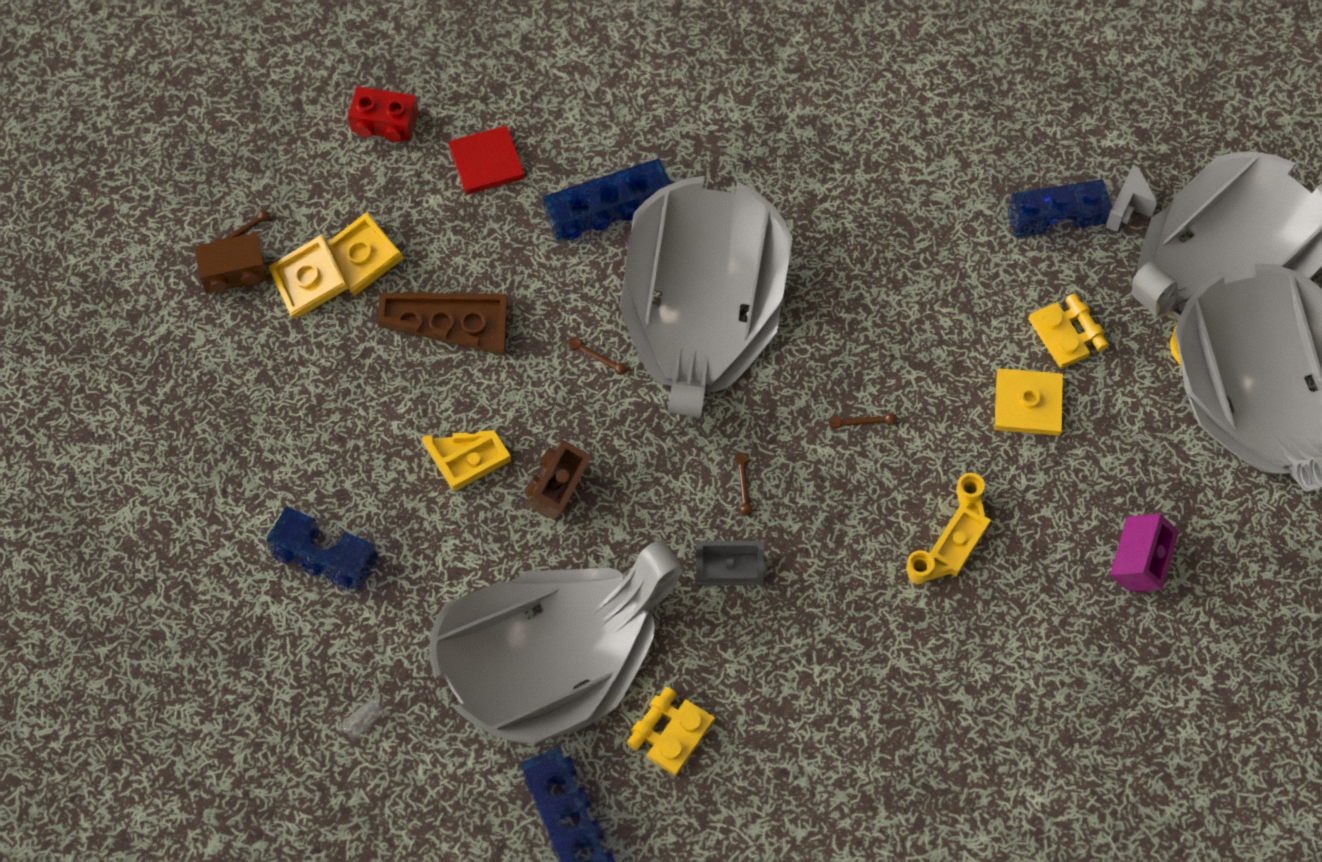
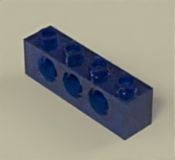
M660 158L543 196L544 213L557 241L562 239L574 240L583 232L592 229L597 231L604 230L611 223L622 219L625 221L633 220L635 211L644 201L659 189L670 185L671 182Z
M557 747L521 762L522 775L558 862H615L611 851L604 853L600 844V840L604 839V835L598 820L594 819L591 821L586 811L591 805L584 787L577 789L572 778L577 776V771L570 755L564 757L560 747ZM559 784L566 788L565 793L561 796H552L548 793L549 788L553 785ZM568 816H575L580 820L576 827L570 829L563 827L561 822ZM581 848H588L594 853L587 861H580L574 857L575 853Z

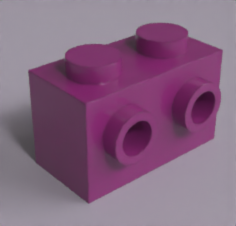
M1162 514L1127 517L1110 576L1126 590L1132 592L1163 590L1179 530Z

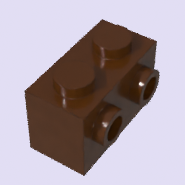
M257 232L194 246L199 276L206 294L223 293L231 288L254 286L259 282L268 280L263 251Z
M562 440L554 449L548 447L540 461V465L544 466L539 477L534 475L525 489V493L529 496L524 505L550 519H556L563 512L592 456L565 440Z

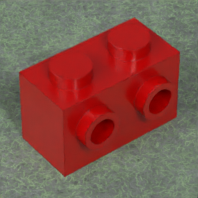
M357 86L348 113L351 132H355L357 135L365 138L375 135L385 137L392 142L410 141L419 112L416 95Z

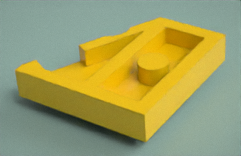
M494 430L478 431L475 434H468L466 432L452 433L453 437L433 439L432 435L422 437L424 446L453 492L511 462L509 452Z

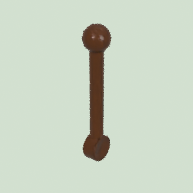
M266 210L260 211L258 217L224 239L238 237L258 223L268 221L270 219L269 212ZM217 238V239L214 240V242H215V241L224 240V239H222V238Z
M573 337L569 340V347L572 350L578 349L613 368L618 375L626 373L627 367L624 363L617 364L581 344L579 338Z
M891 412L885 416L850 419L832 416L829 419V426L837 429L841 425L871 423L894 425L897 421V416Z
M740 452L735 455V462L739 466L742 499L739 511L743 516H748L752 513V506L748 502L745 470L748 457L745 453Z

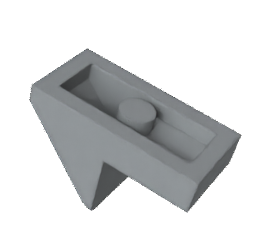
M1132 166L1110 212L1105 228L1117 232L1121 223L1128 224L1133 211L1152 218L1157 201L1139 167Z

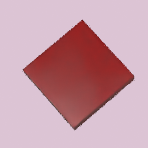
M507 125L448 141L465 195L525 179Z

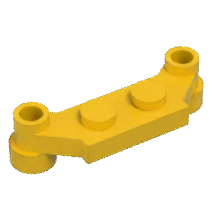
M966 473L959 478L956 492L960 506L930 553L918 550L911 553L908 557L906 571L911 582L922 584L948 574L957 577L987 530L991 520L985 517L981 497L985 483L978 474ZM915 569H921L923 572H918Z

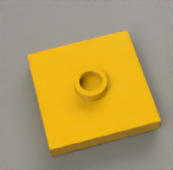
M367 212L328 241L331 251L349 286L348 289L354 297L404 259L401 252Z
M322 235L268 266L285 305L293 318L308 313L349 288L327 240Z
M998 368L996 373L994 430L1060 436L1062 432L1063 374Z

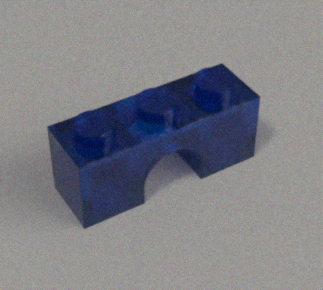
M1100 179L1012 193L1007 214L1014 237L1018 238L1043 234L1050 224L1062 219H1073L1075 228L1106 224L1112 205L1104 180Z
M286 506L266 539L272 552L271 555L284 564H289L290 561L302 565L301 569L313 577H319L320 574L331 578V582L335 586L343 590H349L352 587L360 591L379 557L375 545L345 532L336 546L330 549L316 548L313 546V543L320 532L316 519Z

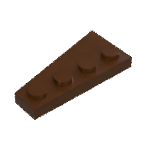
M380 293L377 321L379 327L505 356L508 298L507 294Z

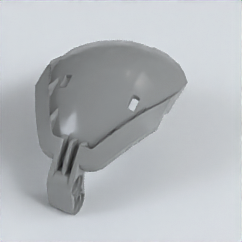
M1251 151L1217 156L1175 195L1173 202L1151 218L1139 256L1137 274L1132 281L1133 297L1157 318L1174 314L1179 318L1187 301L1205 281L1223 271L1225 284L1254 277L1253 263L1279 265L1299 272L1312 280L1322 269V183L1311 193L1289 175L1297 163L1277 155ZM1190 230L1194 236L1184 243L1181 242L1178 238Z
M704 176L681 179L659 189L635 211L619 305L633 344L648 374L656 381L671 386L668 413L699 418L701 417L705 391H720L731 386L753 363L777 333L793 240L787 224L778 210L758 191L738 181L735 194L703 189ZM654 290L662 292L659 308L651 307L652 301H654ZM742 304L749 305V311L746 313L748 316L747 322L739 321L740 305Z
M1253 263L1254 277L1240 279L1227 284L1224 283L1223 271L1205 281L1189 298L1179 317L1175 330L1184 387L1198 424L1223 447L1249 465L1270 474L1283 475L1290 473L1304 491L1322 488V289L1301 273L1274 264ZM1312 375L1318 391H1310L1304 379L1305 376ZM1229 402L1232 407L1233 413H1231Z
M658 540L641 551L627 576L619 570L609 567L573 570H529L510 582H497L484 589L445 603L436 617L430 637V661L434 677L445 678L452 692L461 703L453 706L455 710L470 723L496 737L513 742L535 744L556 736L579 731L616 710L636 676L654 637L655 623L650 610L672 592L683 572V567L665 541ZM540 605L543 612L531 619H527L525 612ZM584 682H587L585 685H582V686H580V687H578V688H576V689H573V688L577 687L578 685H580V684H582V683H584Z

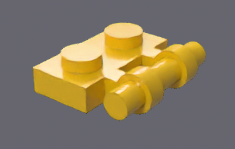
M1071 294L1066 298L1065 301L1070 309L1065 312L1059 303L1056 302L1031 313L1028 318L1060 369L1089 357L1090 351L1086 347L1089 343H1093L1099 352L1109 346L1104 337L1105 331L1100 324L1094 322L1089 314L1090 308L1086 302H1081L1077 294ZM1078 320L1085 332L1078 334L1071 322Z
M665 687L660 696H655L650 702V710L643 720H638L631 729L633 734L626 743L636 751H638L644 741L653 745L647 753V758L672 775L677 776L715 721V717L686 699L678 710L670 704L677 694L671 688ZM664 716L670 722L661 735H659L653 728L659 719Z

